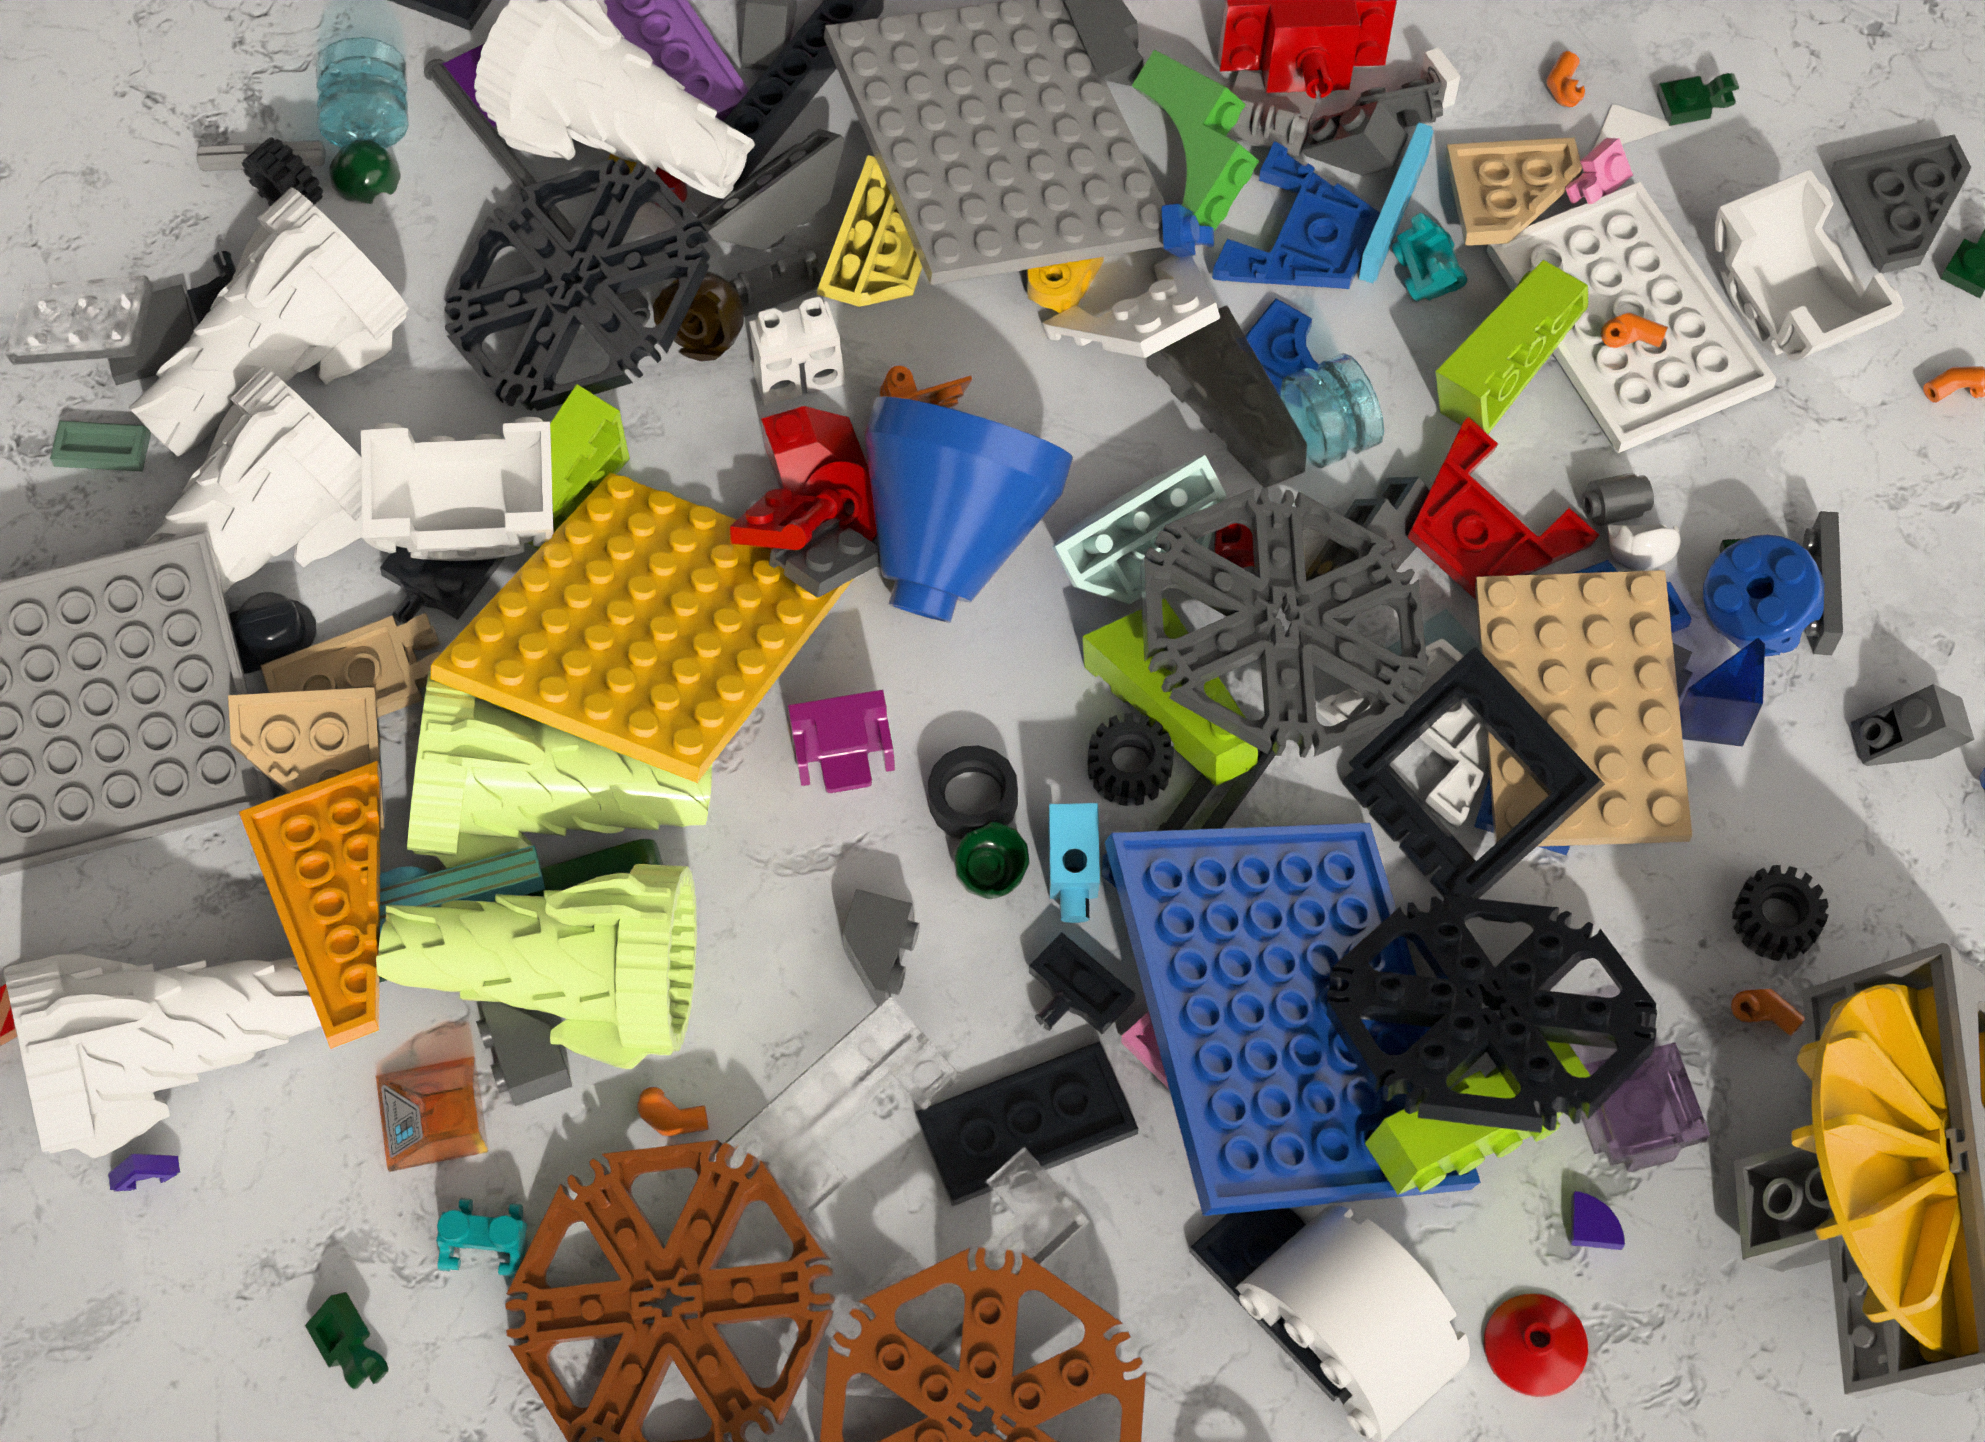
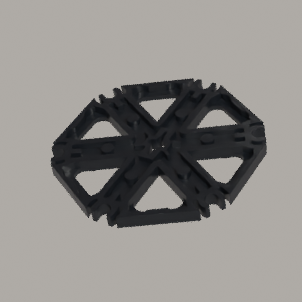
M610 159L521 188L529 200L525 201L518 193L512 194L511 197L516 202V207L513 211L503 213L498 207L494 210L495 216L500 221L499 225L495 224L488 215L445 300L448 303L444 307L445 312L452 320H457L446 324L445 330L450 334L446 335L502 403L505 401L509 406L513 407L517 398L521 395L519 401L527 410L532 411L535 408L537 411L564 404L576 384L594 395L633 383L625 374V370L629 369L635 377L641 378L643 376L642 371L638 368V363L643 357L651 356L657 363L662 360L660 353L654 347L655 344L660 345L668 353L710 265L707 263L710 260L709 253L703 245L697 246L700 243L709 241L705 233L707 230L700 220L648 165L645 168L642 163L637 162L634 170L630 173L631 169L622 159H619L617 162ZM596 191L571 242H569L548 219L550 208L558 202ZM647 202L658 203L676 224L671 230L621 245L638 209ZM508 246L515 247L536 271L480 289L497 253ZM581 278L583 279L581 284H574L571 289L569 288L571 283H578ZM670 278H677L680 281L679 288L664 319L659 325L652 328L644 327L617 297L618 294ZM530 322L508 368L504 372L499 371L482 350L484 339L492 333ZM582 324L609 355V365L600 374L567 384H557L556 375Z
M1444 895L1443 901L1436 896L1431 897L1430 911L1427 913L1419 911L1416 905L1411 902L1407 905L1406 916L1400 906L1333 966L1327 993L1326 1015L1375 1094L1382 1086V1099L1387 1102L1396 1094H1407L1405 1112L1408 1114L1418 1110V1118L1541 1133L1542 1125L1549 1131L1556 1130L1558 1112L1568 1115L1574 1124L1580 1123L1582 1111L1586 1114L1587 1119H1589L1653 1054L1657 1028H1655L1657 1018L1656 1002L1601 928L1596 935L1592 936L1593 923L1587 922L1580 929L1570 928L1572 913L1565 911L1558 915L1559 907ZM1474 917H1481L1485 921L1512 924L1523 922L1531 926L1533 932L1494 967L1465 925V922ZM1402 936L1415 944L1437 978L1380 972L1373 969L1369 962L1394 939ZM1595 958L1617 985L1620 993L1615 997L1606 998L1550 990L1580 961ZM1484 1003V1005L1489 1006V1008H1482V1004ZM1361 1019L1431 1028L1403 1054L1389 1055L1380 1050ZM1546 1041L1617 1050L1591 1076L1576 1077L1566 1071ZM1487 1052L1516 1096L1512 1098H1498L1455 1092L1450 1087Z

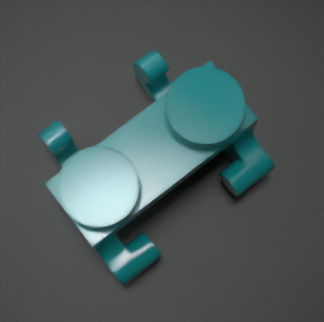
M1419 213L1412 217L1410 220L1412 227L1397 235L1398 241L1392 244L1398 261L1404 267L1408 266L1411 276L1405 279V285L1412 298L1417 302L1424 298L1431 301L1464 287L1468 279L1465 271L1459 267L1453 250L1455 244L1452 236L1424 213Z
M461 1198L458 1205L461 1211L450 1210L442 1212V1216L437 1223L438 1235L436 1239L440 1250L438 1258L439 1270H459L461 1258L453 1257L455 1248H472L509 1253L510 1263L500 1262L498 1275L509 1276V1278L515 1277L525 1257L528 1244L525 1237L528 1224L523 1221L522 1204H510L509 1215L511 1217L504 1215L493 1218L473 1215V1200Z

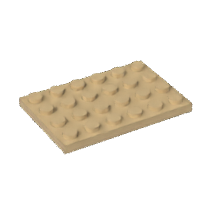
M1665 570L1476 577L1475 593L1480 652L1605 783L1599 791L1538 846L1690 842L1692 827ZM1486 729L1494 840L1496 844L1549 795Z

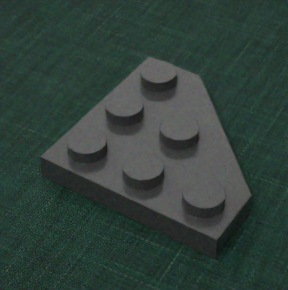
M1955 134L1834 161L1830 172L1878 272L1883 274L1921 264L1972 167Z

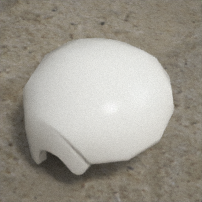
M1662 524L1608 525L1609 547L1615 561L1628 569L1650 571L1662 566L1673 559L1681 544L1678 526H1673V529H1667V526Z

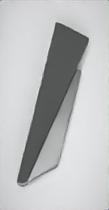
M1064 0L1098 77L1105 81L1132 86L1144 64L1143 57L1137 50L1139 48L1138 23L1123 0Z
M1388 477L1376 499H1355L1344 517L1391 542L1393 546L1390 551L1399 550L1401 552L1400 559L1392 567L1396 571L1417 548L1407 536L1430 490L1420 477ZM1329 538L1306 572V582L1357 560L1356 555L1348 548ZM1355 616L1340 623L1347 626Z

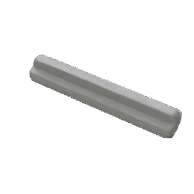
M322 141L282 142L284 147L288 145L292 148L295 156L298 154L303 159L302 163L305 166L324 165L326 153ZM262 143L201 145L197 149V163L202 171L245 169L242 166L243 160Z

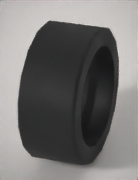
M979 745L961 746L945 753L933 766L928 779L930 813L938 827L951 837L961 840L968 832L981 828L990 822H999L1008 826L1013 821L1018 807L1017 775L1009 760L996 750ZM980 772L990 775L999 783L1001 798L998 805L986 813L966 815L956 812L948 805L945 799L947 784L952 778L960 774Z

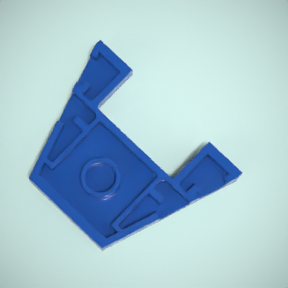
M1273 142L1260 169L1259 181L1297 193L1298 195L1270 252L1227 239L1214 265L1212 279L1218 281L1350 289L1380 212L1340 184L1331 185L1314 173V166L1309 163L1307 166L1302 165L1287 154L1288 149L1280 143Z

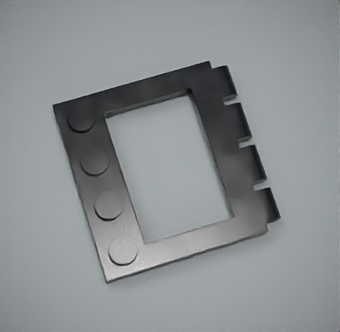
M1476 647L1471 649L1411 704L1404 716L1395 719L1348 762L1354 770L1342 782L1343 786L1363 808H1367L1377 799H1381L1371 808L1369 815L1393 842L1400 840L1408 832L1411 833L1401 842L1399 849L1423 876L1429 875L1438 866L1442 867L1431 877L1429 882L1443 898L1444 895L1468 896L1469 898L1478 899L1605 785L1594 771ZM1459 700L1549 795L1477 861L1389 765Z

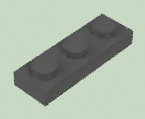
M1820 511L1813 527L1805 530L1803 548L1813 557L1825 581L1824 609L1821 618L1811 622L1805 629L1807 636H1813V654L1832 656L1843 635L1839 512Z

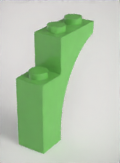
M1154 50L1132 84V87L1151 103L1164 109L1178 128L1183 141L1187 164L1186 188L1182 206L1193 212L1199 226L1213 227L1215 232L1220 222L1226 218L1230 206L1242 187L1250 180L1253 170L1259 162L1243 146L1226 137L1230 129L1237 123L1239 115L1246 104L1224 85Z

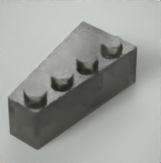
M1226 305L1218 309L1220 319L1146 357V367L1156 377L1160 375L1171 387L1173 395L1181 403L1186 402L1200 417L1201 424L1210 433L1214 431L1227 445V450L1263 488H1268L1305 472L1308 444L1229 307Z

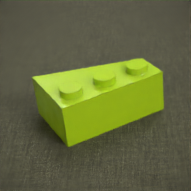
M576 384L550 423L553 533L610 472L617 474L630 460L620 411ZM533 541L527 542L528 544L533 546Z

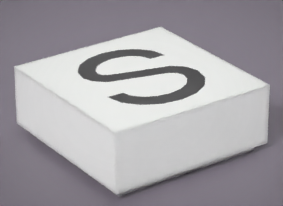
M1438 47L1425 52L1420 79H1426L1427 84L1441 82L1442 86L1434 94L1433 98L1441 100L1443 108L1453 105L1456 100L1460 80L1459 73Z

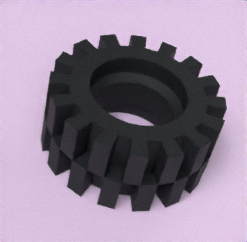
M270 137L242 162V166L245 168L243 170L245 175L251 178L249 180L250 184L259 190L257 193L261 198L265 197L268 200L269 206L275 203L291 187L299 191L314 205L323 198V189L318 186L320 184L318 178L311 175L313 173L312 169L302 163L303 159L298 154L296 156L293 154L291 147L288 145L284 147L279 139L275 140L273 137Z
M1125 713L1124 722L1121 723L1117 715L1110 717L1109 727L1102 722L1097 727L1096 736L1092 734L1088 749L1089 780L1094 779V789L1098 793L1104 789V798L1112 802L1115 795L1119 796V805L1128 806V798H1135L1136 806L1144 804L1146 795L1149 796L1151 801L1156 799L1159 795V788L1164 791L1172 775L1174 747L1171 746L1169 733L1167 732L1162 735L1163 726L1157 721L1152 727L1149 726V717L1142 714L1139 722H1133V713ZM1136 747L1146 753L1149 762L1142 771L1129 773L1117 769L1113 764L1112 756L1120 748Z
M1772 865L1768 873L1765 868L1758 870L1754 877L1750 876L1734 903L1732 919H1738L1734 925V930L1737 935L1745 933L1742 943L1747 948L1753 942L1757 944L1758 948L1755 954L1763 957L1766 950L1772 951L1771 960L1780 961L1784 953H1786L1788 960L1795 959L1800 951L1804 955L1810 950L1813 943L1815 944L1827 922L1829 914L1825 912L1829 907L1827 898L1819 899L1824 890L1820 884L1813 888L1809 886L1813 877L1808 873H1805L1802 879L1795 877L1798 868L1789 866L1785 874L1781 873V865ZM1771 898L1784 900L1797 911L1798 922L1788 928L1777 926L1763 915L1762 904Z

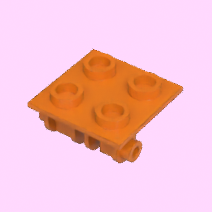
M894 366L887 372L880 387V397L904 398L951 408L959 404L958 398L964 395L965 390L972 381V377L970 375L917 391L911 371L904 366Z

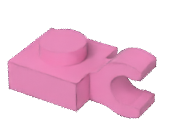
M1606 138L1580 161L1584 173L1570 182L1565 189L1571 204H1575L1584 196L1588 204H1593L1601 197L1615 192L1632 177L1633 174L1620 139Z

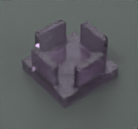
M1675 1042L1654 1047L1653 1054L1589 1119H1587L1583 1111L1581 1112V1119L1594 1154L1605 1152L1610 1166L1625 1163L1628 1172L1672 1162L1677 1158L1681 1149L1707 1142L1710 1137L1708 1127ZM1607 1059L1584 1064L1589 1074L1592 1075Z

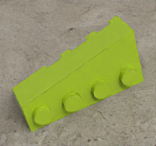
M1542 260L1532 272L1528 271L1509 296L1435 371L1440 413L1459 425H1462L1464 420L1469 417L1489 434L1588 308V285L1545 260Z
M1166 598L1162 599L1163 630L1166 636L1170 639H1177L1188 634V631ZM1142 609L1083 636L1084 667L1093 676L1097 677L1099 675L1111 686V692L1123 703L1128 701L1142 715L1148 716L1149 726L1152 727L1156 721L1163 726L1162 733H1169L1171 741L1174 743V749L1215 786L1253 769L1258 763V749L1171 700L1169 697L1172 691L1164 692L1161 687L1164 679L1172 675V673L1164 668L1150 672L1148 667L1153 657L1144 661ZM1219 677L1204 684V691L1210 699L1246 718Z
M1546 1041L1569 1074L1576 1077L1591 1076L1570 1044ZM1497 1067L1486 1076L1480 1070L1464 1078L1463 1081L1451 1088V1090L1458 1093L1498 1098H1512L1516 1096ZM1403 1109L1384 1119L1365 1142V1145L1397 1195L1415 1187L1420 1192L1427 1191L1443 1181L1446 1174L1456 1170L1459 1175H1463L1479 1166L1485 1160V1156L1495 1153L1497 1158L1504 1157L1516 1150L1523 1143L1524 1139L1532 1136L1535 1141H1540L1556 1130L1549 1131L1542 1125V1132L1537 1133L1418 1118V1110L1408 1114ZM1560 1112L1557 1113L1556 1130L1561 1126L1558 1119L1563 1113Z

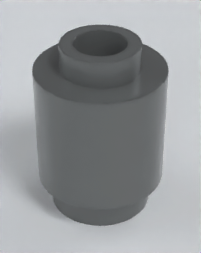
M1627 473L1590 481L1586 487V492L1582 493L1581 504L1585 516L1589 519L1591 518L1596 525L1601 526L1642 517L1645 511H1650L1653 508L1654 494L1651 483L1645 475L1637 476L1634 473Z

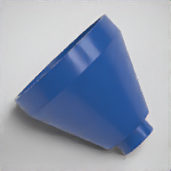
M877 397L874 401L864 435L882 576L895 582L888 604L919 616L951 623L957 600L972 602L1063 494L1073 456L1061 447L1044 439L979 416L910 399Z

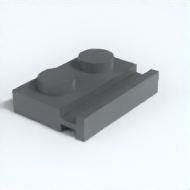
M835 517L820 524L812 532V538L809 543L802 549L774 548L771 550L769 561L771 567L780 566L785 569L784 575L817 598L881 563L879 547L849 527L844 530L839 527L840 520Z

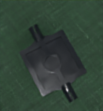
M396 546V552L391 553L380 567L381 575L399 585L407 594L398 608L392 613L393 617L398 622L402 620V624H405L414 618L422 606L440 609L459 620L506 557L466 561L427 560L411 558V552H408L407 548Z

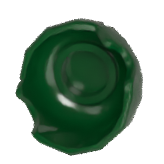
M358 140L348 143L338 151L329 166L330 179L334 190L346 200H357L367 204H372L374 198L380 193L393 194L401 177L398 163L394 157L372 140Z
M990 822L981 828L968 832L959 842V846L954 854L956 878L968 893L985 899L1003 897L1015 890L1021 884L1030 863L1027 843L1018 831L999 822Z

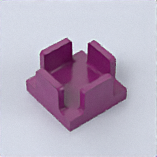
M883 689L788 705L801 786L811 785L808 763L819 762L827 793L870 787L872 785L868 754L881 750L885 771H895L894 750Z

